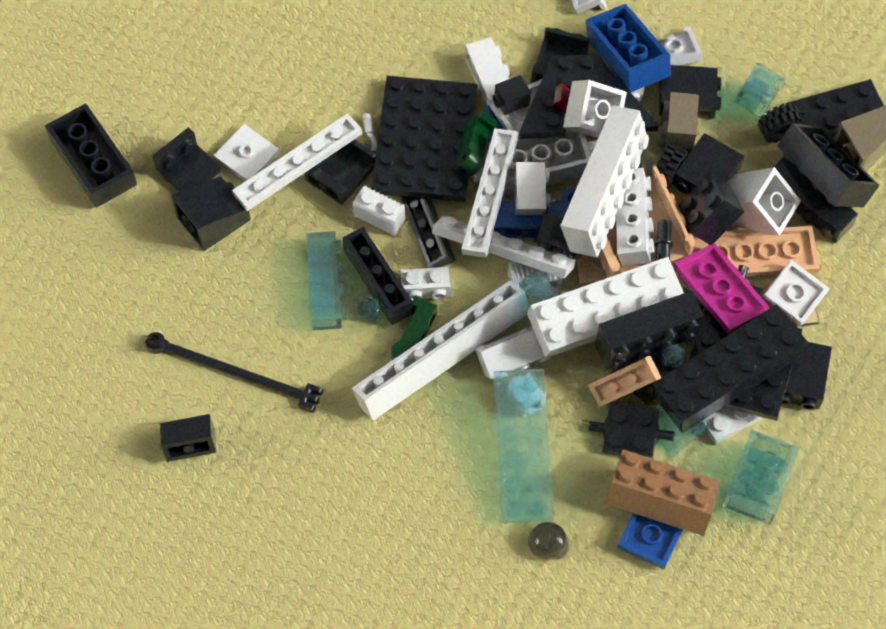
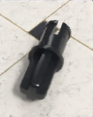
M661 219L658 222L657 240L654 241V246L656 247L655 261L669 257L670 260L671 248L674 245L673 241H671L672 222L670 220Z

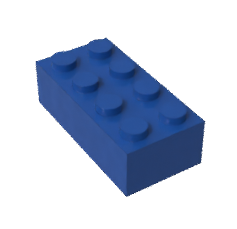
M626 3L585 20L587 37L590 38L589 43L630 92L671 76L670 54Z

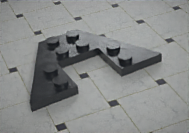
M597 54L554 56L549 61L519 131L518 139L565 137L566 128H563V112L554 105L555 89L562 83L571 89L572 81L591 80L627 92L624 108L640 110L642 121L645 122L646 132L658 131L659 124Z

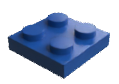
M633 513L617 548L664 570L683 529Z

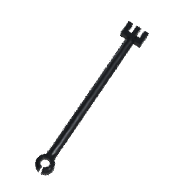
M159 332L150 333L146 339V346L151 353L168 352L300 399L298 407L311 413L315 412L316 406L308 402L318 404L320 398L312 393L321 396L324 392L321 387L307 383L305 390H301L169 343ZM159 339L157 343H151V340Z

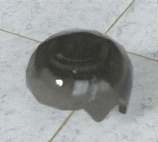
M542 522L536 525L530 532L528 545L532 553L541 560H560L569 550V538L563 527L554 522Z

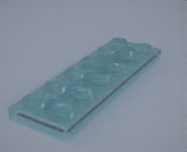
M544 369L494 371L493 381L502 523L553 521Z

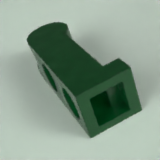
M484 110L467 119L457 155V166L465 170L470 176L475 175L484 164L483 157L490 134L494 128H497L498 124Z
M417 296L414 297L413 316L400 341L394 343L391 348L392 360L426 337L437 316L436 304Z

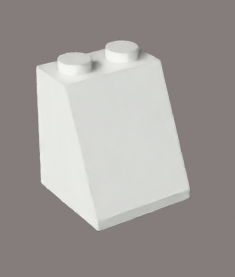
M775 167L733 174L728 182L744 210V213L733 223L732 226L778 236L782 233L801 202Z

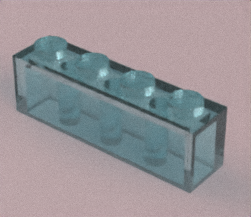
M335 231L306 233L313 331L341 329V320L346 319L345 305H340V298L345 297L344 283H339L338 277L343 276L342 261H337V254H342L341 240H336Z

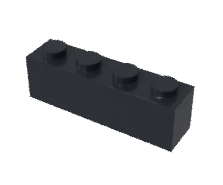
M785 157L774 166L801 200L795 212L802 216L806 223L816 227L825 238L837 243L854 225L858 213L849 207H834L826 201L827 197L821 191L816 190L811 185L812 182L798 172V167Z
M362 227L342 238L344 253L391 325L412 315L413 301L365 228Z

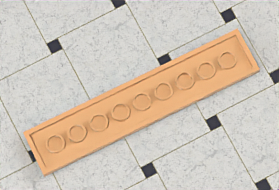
M812 226L785 227L778 236L753 230L726 231L715 242L737 269L739 265H744L741 274H743L745 266L749 267L746 277L779 275L790 260L794 261L808 273H818L820 269ZM693 236L695 246L692 254L710 246L698 237ZM582 255V257L576 259L579 287L608 278L599 257ZM675 271L678 281H684Z

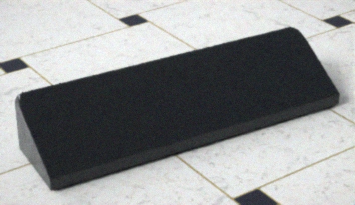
M400 196L428 268L442 267L455 262L456 259L448 239L432 234L433 225L439 220L432 199Z

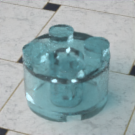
M757 63L734 103L761 118L767 112L786 79Z

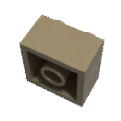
M671 92L669 101H664L660 122L662 133H660L659 147H663V153L670 143L687 150L688 155L692 151L697 132L698 94Z

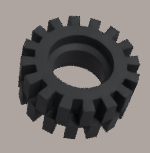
M787 103L786 106L781 104L779 108L776 106L772 111L768 110L766 115H762L761 119L758 120V127L768 143H777L781 140L792 123L804 125L795 104L791 105V103Z
M673 143L668 144L656 164L659 173L665 176L667 189L672 186L676 171L688 155L687 150Z

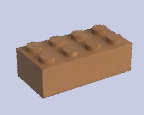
M622 450L605 504L704 536L721 481L634 452Z

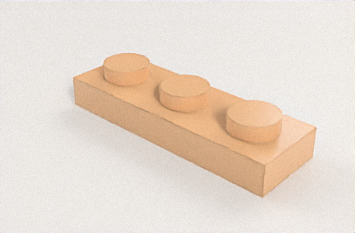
M649 355L589 384V387L599 407L659 380L661 376Z

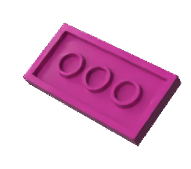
M715 243L674 262L675 271L728 335L770 309Z

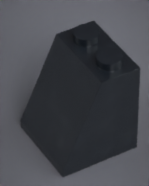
M221 176L171 195L177 219L203 251L251 220L249 211L233 195L232 190L235 189L230 181L226 183Z

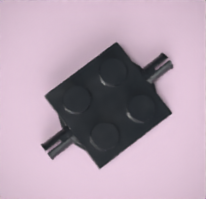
M611 402L609 403L608 416L605 422L590 421L588 428L589 431L603 432V453L621 455L622 450H626L654 459L655 446L659 439L674 442L675 431L660 430L658 423L659 408Z

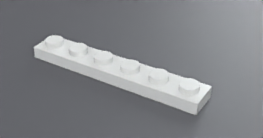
M347 113L233 189V195L249 211L362 135V129Z
M494 128L461 249L464 255L487 257L518 140V131Z
M443 216L433 225L432 234L463 244L468 224L457 221L454 217ZM493 231L488 253L564 279L574 269L575 260L567 258L564 254H555L546 251L543 247L531 246L519 239H511Z

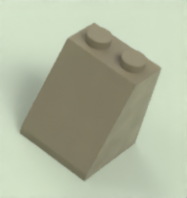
M886 106L842 121L834 138L866 172L886 153Z

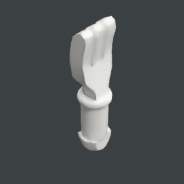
M365 113L362 115L365 129L364 135L368 138L370 146L376 154L377 141L374 136L376 131L373 127L371 115Z

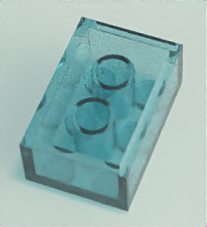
M751 429L722 506L771 525L799 447Z

